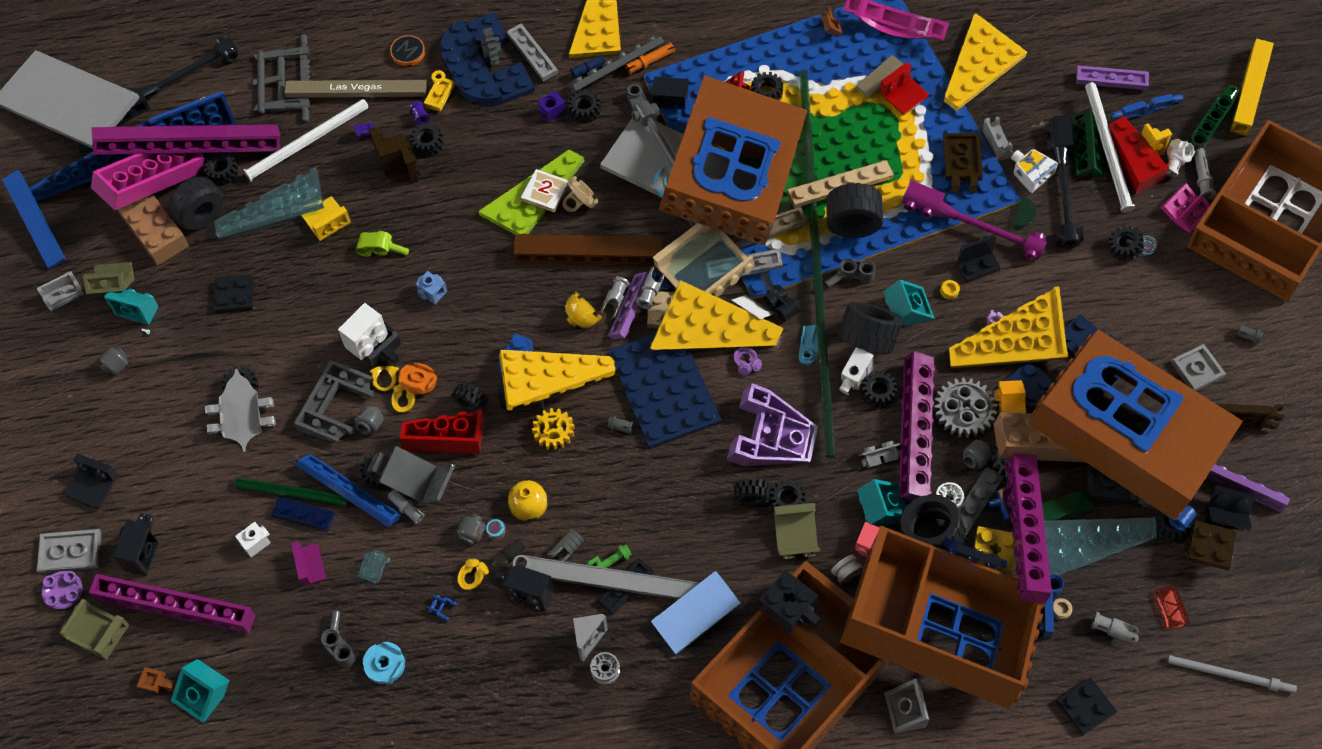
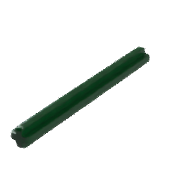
M238 477L235 482L237 489L342 507H347L350 502L336 493Z

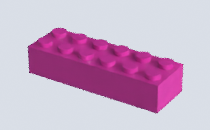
M201 153L135 154L93 171L91 189L114 210H117L200 174L205 157Z

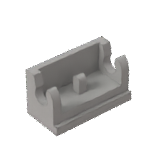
M996 117L993 123H991L990 118H986L982 131L995 157L1000 158L1011 155L1013 153V146L1011 142L1008 143L1002 131L999 117Z
M72 271L37 288L50 312L85 295Z

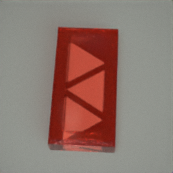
M1177 586L1156 589L1155 593L1168 629L1188 626L1190 621Z

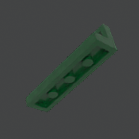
M1091 108L1071 115L1075 175L1081 177L1092 173L1099 178L1104 176L1102 141ZM1085 117V120L1079 126L1078 119ZM1085 131L1086 135L1082 140H1079L1080 134ZM1083 146H1086L1087 150L1083 155H1080ZM1084 161H1087L1088 167L1081 170Z

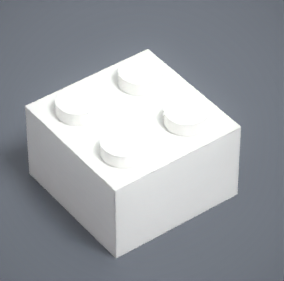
M366 303L338 329L345 348L361 360L365 356L370 355L373 348L378 343L383 342L388 334L382 315Z

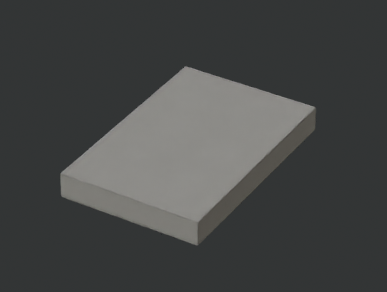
M93 529L40 534L37 572L40 574L99 569L101 530Z

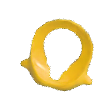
M389 365L371 369L370 373H372L374 378L373 386L377 390L384 392L393 389L397 384L396 372L399 368ZM387 369L392 377V382L388 387H380L377 384V377L382 370Z

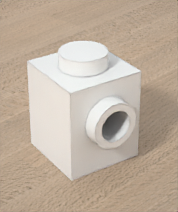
M256 522L235 536L250 557H253L270 544L267 538L270 534L263 525L259 527Z

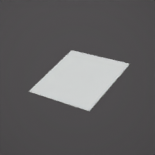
M747 295L732 299V301L760 319L775 314Z

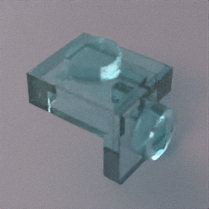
M378 550L366 553L358 576L375 584L379 583L384 566L389 563L390 558Z

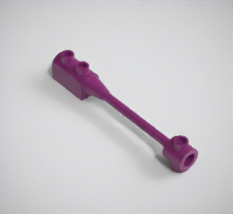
M910 181L901 202L904 204L905 210L912 212L914 209L922 211L921 215L924 218L928 219L931 216L957 219L1024 246L1022 252L1026 253L1025 257L1029 260L1040 259L1047 243L1044 234L1033 232L1029 235L1028 239H1024L959 213L956 209L943 202L945 193L915 181Z

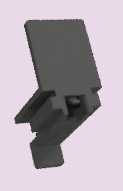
M394 446L390 457L382 453L374 454L367 472L380 475L379 483L422 504L440 501L455 465L435 466Z

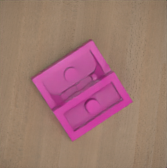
M1186 183L1160 208L1177 225L1191 233L1210 207V204L1203 196L1197 197Z

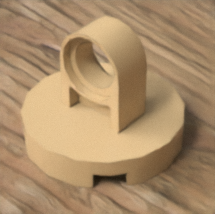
M573 176L568 181L572 191L563 200L564 209L574 212L583 203L590 208L595 207L598 204V199H593V191L582 180L577 182V177ZM573 198L576 201V206L570 208L566 203L567 199Z

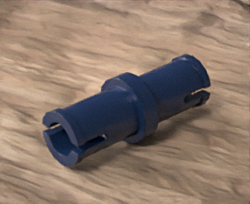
M599 55L594 59L583 61V64L571 68L570 71L573 78L576 79L595 68L602 67V64L606 61L602 55Z

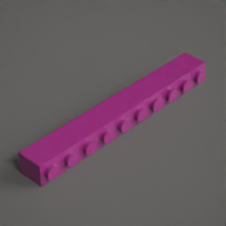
M278 124L91 127L93 155L280 150Z

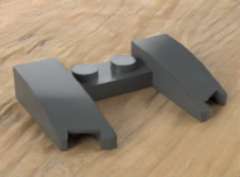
M330 360L294 422L296 429L324 440L339 443V438L346 433H353L354 428L324 416V412L338 388L373 398L374 392L370 390V382H373L374 378Z

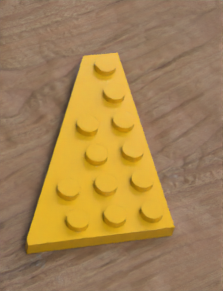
M1054 287L1053 290L1038 296L1035 300L1019 307L1013 313L1000 318L999 321L993 322L981 329L980 332L950 347V367L962 368L1066 360L1068 354L1059 287Z

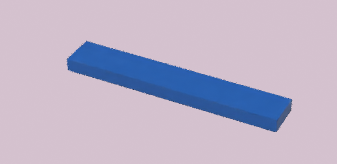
M16 170L2 179L47 267L53 269L66 261L21 172Z
M309 454L297 461L296 466L387 527L400 520L401 514L313 455Z

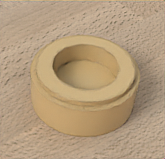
M1063 598L1056 599L1053 602V617L1058 620L1069 618L1072 613L1071 603Z

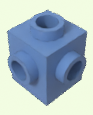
M427 271L417 280V293L424 300L428 299L436 304L447 292L445 282L437 274L433 275Z

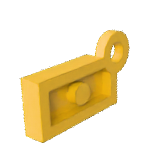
M438 70L432 73L431 77L434 85L424 101V106L441 112L455 86V82L446 79L445 73ZM436 76H442L440 79H436Z

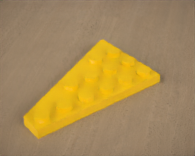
M975 14L946 91L944 102L958 111L1025 58L1027 51L978 14Z
M680 280L650 349L775 346L783 328L763 318L760 319L746 310Z
M500 350L499 354L507 410H512L513 407L521 404L525 406L531 402L549 398L550 394L556 392L563 393L569 389L572 390L584 386L586 382L592 380L596 382L602 378L614 376L616 370L611 356Z

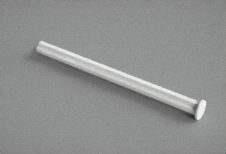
M1091 82L1085 86L1122 207L1120 211L1128 213L1135 209V205L1132 204L1096 84Z
M364 99L360 100L247 170L243 169L244 174L250 182L253 181L254 177L368 109L367 102Z

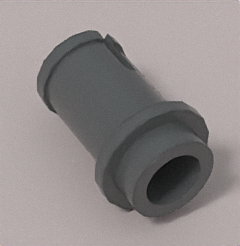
M1240 325L1237 336L1251 340L1255 344L1256 342L1260 343L1264 332H1261L1260 329L1257 331Z
M610 416L607 427L611 428L612 431L615 429L630 434L633 422L619 419L617 416Z

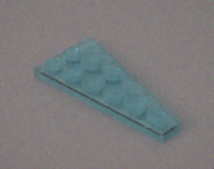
M317 168L310 169L311 172L305 176H302V174L297 176L296 180L290 184L284 183L260 196V200L253 204L250 201L240 211L234 210L215 220L218 238L323 209L324 203Z
M1155 518L1044 521L1050 575H1062L1065 572L1083 567L1109 555L1119 553L1122 550L1156 538Z

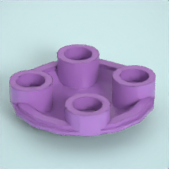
M59 571L44 578L41 595L49 607L66 609L73 606L79 600L83 585L80 578L73 571Z

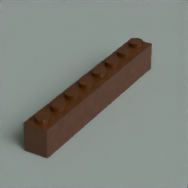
M521 234L515 235L513 254L515 263L655 265L653 257L663 250V237Z

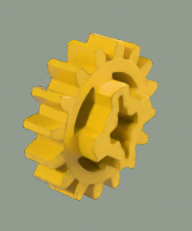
M550 408V413L543 410V416L537 415L538 421H533L534 428H532V432L535 434L534 439L539 441L540 446L546 444V449L553 446L554 450H557V445L564 448V442L570 443L569 437H574V431L572 430H575V427L572 424V417H568L567 412L561 414L560 409L554 412Z

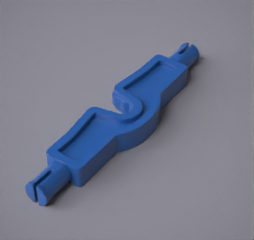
M1168 94L1152 98L1147 105L1145 102L1140 101L1124 106L1120 111L1112 112L1111 119L1115 120L1123 116L1127 119L1135 116H1147L1157 110L1171 107L1173 103L1183 101V95L1173 96Z

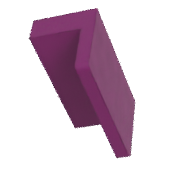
M299 541L291 543L298 578L302 586L325 581L326 575L319 545L315 543L302 547Z

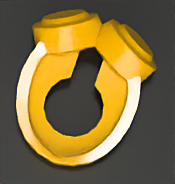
M396 385L393 388L392 406L399 413L409 412L414 406L416 394L407 391L408 405L400 407L398 399L402 397L404 389L400 385Z
M468 559L459 571L458 583L465 590H473L480 585L483 577L489 573V570L483 562L479 563L477 559ZM476 567L475 581L472 584H467L465 582V575Z

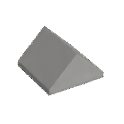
M603 614L573 618L577 648L581 661L587 658L608 630L606 616Z
M918 678L884 692L894 733L926 728L929 717Z

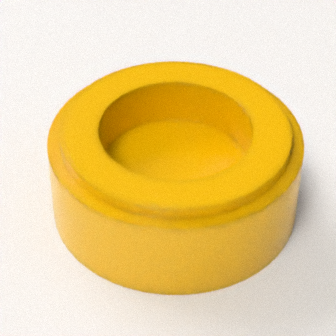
M947 280L942 283L940 293L945 299H955L959 294L960 287L957 282Z

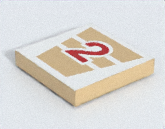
M536 169L521 196V201L555 212L569 186V180Z

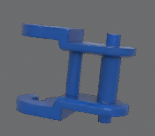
M433 595L432 598L434 600L431 606H427L426 609L429 610V613H435L438 618L449 621V617H444L440 611L444 604L448 603L452 606H457V602H452L447 597L442 599L439 595ZM439 601V602H441V605H440L439 609L437 610V609H435L434 607L436 606L437 602Z

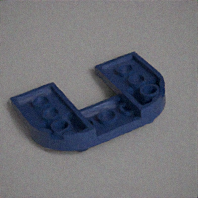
M495 12L467 23L460 20L450 26L444 33L441 40V53L444 65L447 66L459 94L468 102H476L484 107H492L535 92V87L522 62L490 73L479 52L482 51L480 40L484 39L483 29L492 28L494 37L498 36L500 44L508 41V36Z
M1081 314L1064 328L1067 352L1071 356L1076 357L1075 353L1080 346L1085 345L1084 342L1089 334L1094 335L1098 330ZM1032 362L1023 364L1006 380H1022L1026 392L1025 407L1031 413L1037 407L1042 396L1048 394L1046 392L1051 384L1055 383ZM1106 368L1102 370L1103 380L1111 387H1114L1119 380V376ZM1091 388L1087 391L1086 397L1093 405L1106 392L1099 388Z

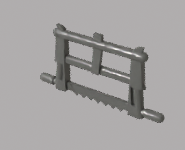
M302 34L300 36L301 47L267 52L259 51L257 54H254L255 59L258 61V79H253V86H258V105L255 106L254 112L258 111L260 114H263L265 112L302 110V121H309V109L311 107L308 97L285 100V60L300 58L301 81H309L310 75L308 74L310 70L308 69L310 65L308 64L310 60L307 59L309 57L307 35ZM277 60L278 76L265 78L264 61ZM278 82V101L265 102V85Z

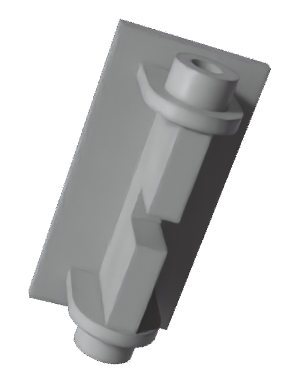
M893 441L882 443V448L875 449V446L864 448V453L859 454V456L864 455L865 459H862L863 466L870 468L882 464L880 456H883L885 463L898 460L900 449H896V446L900 445V443L894 444Z

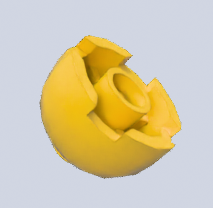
M575 291L565 305V312L569 316L566 320L573 327L578 325L581 328H590L598 323L602 317L599 314L596 316L594 314L596 310L584 298L579 299L577 297L579 293Z
M531 480L521 481L511 488L508 494V506L512 515L519 520L527 521V519L539 518L547 508V495L543 487L537 482Z

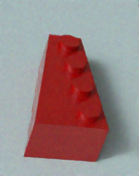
M1123 116L1110 123L1109 129L1121 168L1126 173L1128 183H1131L1134 195L1164 180L1169 167L1128 119Z
M477 409L475 410L476 412L466 413V411L459 412L458 415L448 417L441 415L438 416L439 418L431 420L423 418L402 422L400 434L402 449L413 452L480 454L484 428L483 410Z

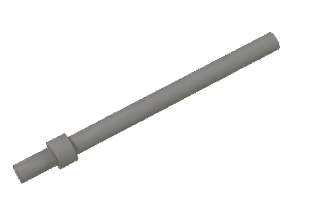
M1168 656L1167 663L1268 687V690L1276 692L1281 690L1295 694L1297 691L1296 685L1280 682V679L1272 677L1267 679L1180 657Z

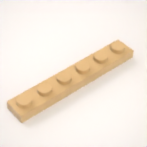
M887 160L788 189L787 195L793 207L796 208L826 199L828 193L840 185L848 183L873 185L893 179L894 174Z

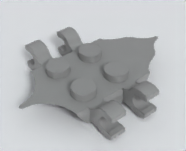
M235 369L233 377L227 382L223 394L219 397V404L205 406V411L208 415L220 413V423L208 424L207 432L210 434L222 432L224 438H230L240 443L243 452H245L248 441L255 435L262 433L261 427L276 426L273 416L260 418L259 408L274 407V401L271 397L258 399V392L252 388L246 378L239 374L238 369Z

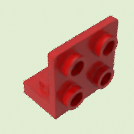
M908 62L881 80L879 94L902 115H905L929 97V93L911 78L912 66Z

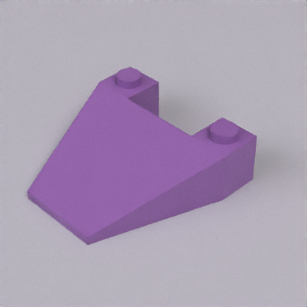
M751 383L743 391L739 408L757 415L752 437L749 439L738 435L730 444L727 460L742 466L810 462L818 426L769 389Z

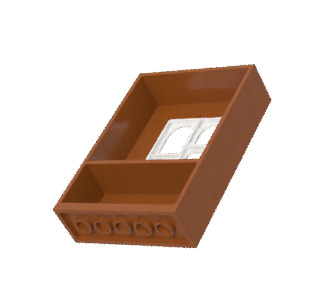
M1267 120L1196 226L1187 248L1289 302L1322 250V147L1277 123ZM1272 176L1282 177L1288 184L1286 193L1277 204L1258 194L1265 181ZM1305 190L1315 197L1316 203L1310 212L1290 202V199L1297 191ZM1256 201L1271 209L1273 213L1269 217L1249 205L1251 202ZM1287 209L1304 218V223L1298 232L1277 221L1283 210Z

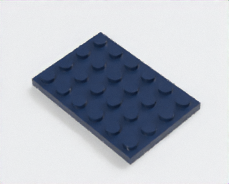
M656 333L608 350V355L614 360L615 371L649 450L721 423L720 415L690 349L652 350L650 346Z

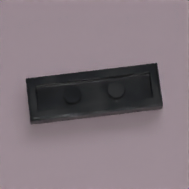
M640 558L627 570L628 572L647 575L654 573V570ZM608 589L598 600V603L611 615H614L634 593Z

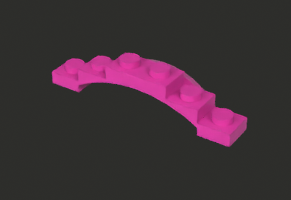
M846 0L843 9L845 12L855 14L864 23L881 32L907 39L933 37L944 41L949 26L948 22L905 12L871 0Z

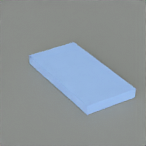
M715 571L651 622L677 655L741 605V603L717 571Z

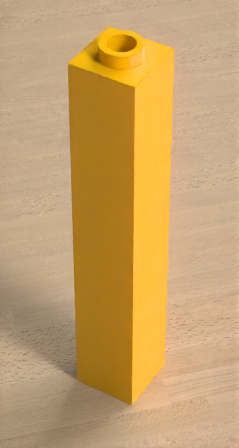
M1260 39L1255 40L1248 60L1230 132L1248 136L1254 121L1274 43Z

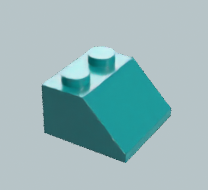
M899 280L883 291L890 311L902 319L903 326H911L934 319L923 287Z
M133 289L109 292L104 297L115 316L147 325L150 324L159 307L152 295L147 293L140 294Z
M874 479L857 490L867 523L876 527H886L900 523L901 514L905 510L906 503L899 500V484Z
M197 659L181 668L171 702L203 723L223 699L230 680Z

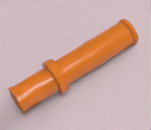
M669 42L644 56H639L636 60L626 63L625 69L633 67L627 70L628 74H632L641 68L645 69L649 64L675 53V48L667 50L673 46Z

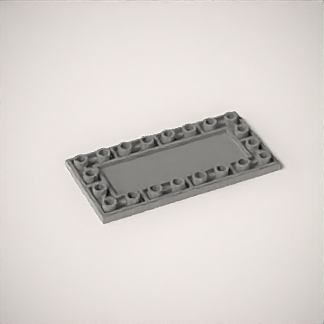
M35 50L0 90V107L92 148L91 127H116L140 97L137 93Z
M633 119L630 120L600 164V168L658 195L656 188L662 191L665 190L664 179L670 175L672 170L669 167L672 166L649 126H642L639 121L634 122ZM655 121V124L676 157L684 134ZM709 153L703 166V172L712 180H721L726 175L730 161L727 158ZM739 161V163L750 166L744 162ZM663 168L662 172L660 173L659 177L654 183L653 179L656 172L659 169ZM735 170L733 183L736 187L742 190H750L755 186L757 180L755 175Z

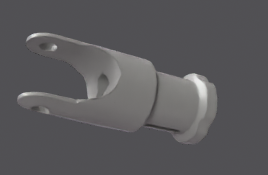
M654 267L649 270L642 286L641 296L636 300L637 305L644 309L652 308L654 296L658 294L665 273H663L658 282L653 280L652 272Z
M616 276L614 278L613 287L608 291L600 313H602L607 303L613 305L614 313L611 319L616 316L624 298V291L630 284L623 277Z
M1099 612L1095 613L1090 629L1101 630L1111 637L1131 643L1138 642L1139 629L1116 618L1110 619L1101 616Z

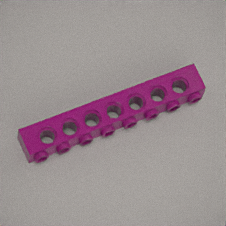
M915 351L904 358L899 500L910 503L920 496L931 494L930 479L932 476L931 443L933 441L934 357Z
M1013 453L1010 460L1006 462L1005 470L1009 477L1007 488L1010 489L1009 505L1012 507L1010 521L1013 522L1014 527L1012 530V539L1015 540L1014 557H1017L1015 572L1019 577L1017 591L1020 592L1021 601L1045 604L1052 594L1037 456Z
M99 574L95 575L89 591L90 595L99 602L245 634L250 633L256 616L252 609L247 606Z

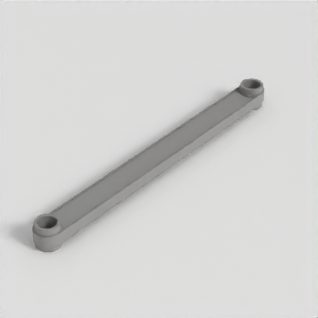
M525 555L516 556L512 562V567L519 562L527 563L526 568L550 575L551 579L556 581L677 600L699 584L698 582Z

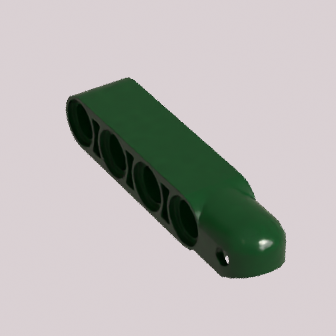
M1234 85L1227 86L1222 95L1215 100L1189 141L1193 145L1194 151L1198 148H1206L1240 94L1238 87Z

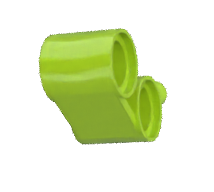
M378 231L361 233L356 252L361 256L369 257L372 255V252L384 256L391 250L407 256L409 249L393 244L391 241L392 236L389 233Z

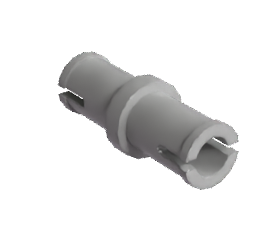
M396 490L390 492L388 499L399 507V511L402 514L405 513L411 518L415 524L424 518V513L413 505L412 500L406 499Z

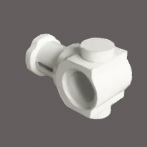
M1180 139L1171 141L1167 149L1169 159L1167 163L1169 167L1167 176L1176 178L1179 174L1180 166L1184 165L1185 162L1191 161L1195 153L1191 143L1181 141Z

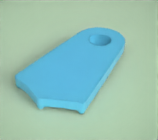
M816 324L803 326L799 360L805 365L815 362L826 335V330L821 329Z

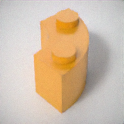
M1022 380L999 381L998 389H995V400L998 401L999 414L1000 412L1026 413V392Z

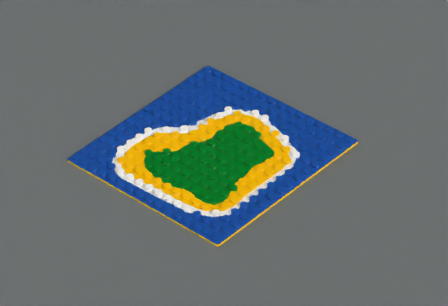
M871 0L910 13L903 0ZM844 6L834 9V16L839 20L842 34L838 37L828 34L824 30V23L819 14L644 74V80L649 91L650 88H653L655 76L689 79L685 110L659 108L667 127L682 134L685 132L704 75L725 82L733 75L742 71L744 72L743 82L750 86V91L753 78L757 77L759 73L762 76L763 72H766L768 75L769 72H772V75L777 74V78L781 77V81H783V94L779 101L806 109L807 113L777 214L795 209L787 195L788 189L887 160L894 174L893 179L870 185L878 189L882 194L883 224L876 233L863 238H844L833 234L827 226L826 199L801 206L807 219V225L767 239L765 246L753 243L739 248L745 255L780 249L783 268L766 272L773 285H780L783 289L838 270L844 259L865 260L964 224V222L957 219L931 216L929 219L924 218L921 215L922 211L914 209L912 212L905 210L904 204L901 202L911 180L945 193L943 202L956 209L959 213L974 219L1003 210L1020 202L1018 194L966 106L964 105L956 111L944 102L950 79L927 40L901 38L881 32L864 23L855 14L843 11ZM891 55L903 64L908 62L912 66L911 78L929 93L927 99L905 115H902L883 98L879 91L868 99L856 90V85ZM763 86L760 88L762 91L770 92L774 90V88L770 86ZM943 133H979L983 179L978 181L977 193H969V183H960L959 193H951V180H945ZM711 144L713 147H716V148H719V149H722V150H725V151H728V152H733V151H731V150H728V149H725V148H722V147H719V146H716V145ZM740 154L738 159L756 169H759L762 164L761 160ZM732 251L729 252L732 258L737 257ZM761 273L741 276L751 298L754 300L763 297L767 293V288L760 276Z

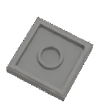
M1204 344L1172 359L1170 362L1185 384L1195 391L1226 375Z

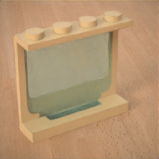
M699 223L653 257L655 266L662 274L665 273V277L675 288H677L681 280L716 297L720 296L728 286L734 285L741 276L750 273L755 266L753 257H747L724 232Z

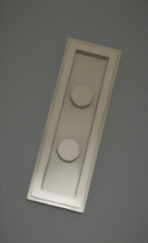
M891 55L856 85V90L870 99L880 90L881 80L902 66L903 63Z

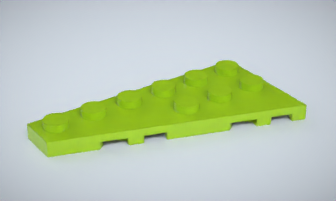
M568 150L541 168L540 171L570 180L584 163V157ZM532 174L478 212L483 218L515 235L529 234L547 210L521 201V196L531 180Z

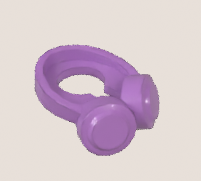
M741 347L735 351L734 362L739 367L738 372L741 375L747 376L751 371L757 372L761 369L762 362L757 358V354L753 349ZM742 355H749L750 364L740 360V357Z

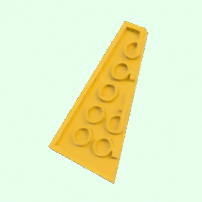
M587 0L570 49L569 59L599 55H620L621 47L616 0Z

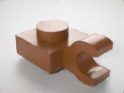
M828 6L827 14L822 11L820 12V17L824 23V30L828 34L838 37L842 34L840 23L834 16V9Z
M144 667L137 687L141 690L158 694L160 688L174 692L176 683H174V680L165 679L166 674L163 671Z

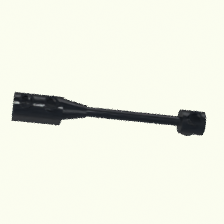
M224 37L218 38L215 42L216 45H214L216 51L158 83L136 89L127 88V90L137 93L140 98L118 125L120 126L149 110L150 107L147 101L156 95L160 89L220 57L223 61L226 60L227 62L236 60L238 50L230 37L226 39Z
M1070 115L1052 117L1048 121L1049 124L1045 125L1046 135H1050V139H1047V149L1052 151L1058 163L1065 224L1060 227V231H1056L1057 243L1061 242L1064 248H1075L1080 245V242H1084L1083 227L1072 223L1066 167L1068 162L1067 155L1074 154L1071 117Z

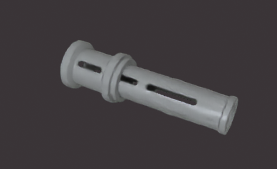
M1198 148L1195 149L1193 155L1199 178L1197 186L1200 187V196H1203L1208 201L1214 199L1217 196V192L1213 187L1214 179L1209 174L1205 150Z

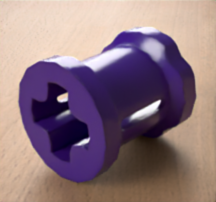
M414 102L410 105L409 112L414 115V121L417 125L426 124L430 120V116L425 112L422 102Z
M372 121L359 125L354 123L357 139H360L362 136L371 135L369 129L373 128Z

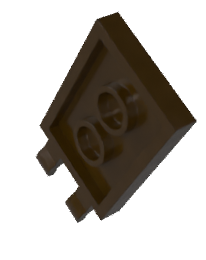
M943 133L945 180H951V193H959L960 183H969V193H977L978 181L983 179L979 133Z
M1215 403L1243 421L1238 429L1262 430V428H1269L1274 430L1278 428L1279 423H1273L1271 419L1282 421L1285 417L1284 414L1276 412L1283 410L1284 405L1277 404L1272 408V406Z

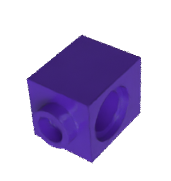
M557 91L538 100V113L548 123L566 113L565 102Z

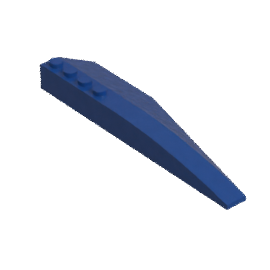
M220 91L157 115L139 126L237 124L224 92ZM92 152L58 170L29 189L37 202L92 180L93 171L135 154L93 155Z

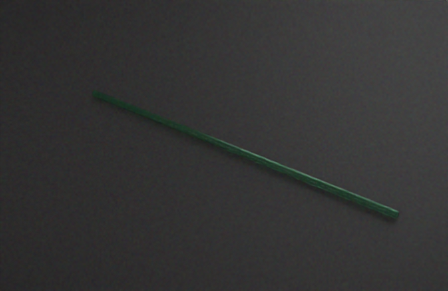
M801 70L799 71L801 108L807 110L803 124L806 181L808 184L815 182L816 179L808 71ZM816 201L808 204L825 456L828 459L835 458L818 207Z

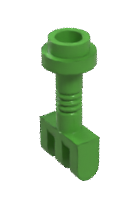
M620 545L618 547L619 551L613 554V556L602 562L597 556L587 562L586 565L607 568L622 558L625 560L630 559L629 556L632 553L627 545Z

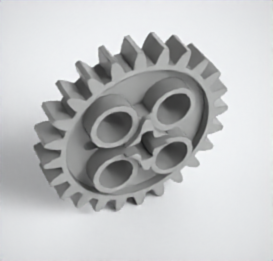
M962 378L960 383L957 379H954L953 384L948 381L946 387L941 386V392H937L933 411L936 412L935 418H940L938 424H945L944 430L950 428L951 435L955 431L958 432V437H961L962 433H965L966 438L969 437L970 433L976 437L978 431L984 434L985 429L989 430L991 424L994 423V417L997 415L995 410L998 404H994L995 397H990L992 391H985L987 385L980 387V381L973 384L972 378L969 382ZM960 394H966L968 397H963ZM948 406H953L955 409L951 410ZM975 406H981L983 409H978ZM963 418L969 419L970 422H965Z

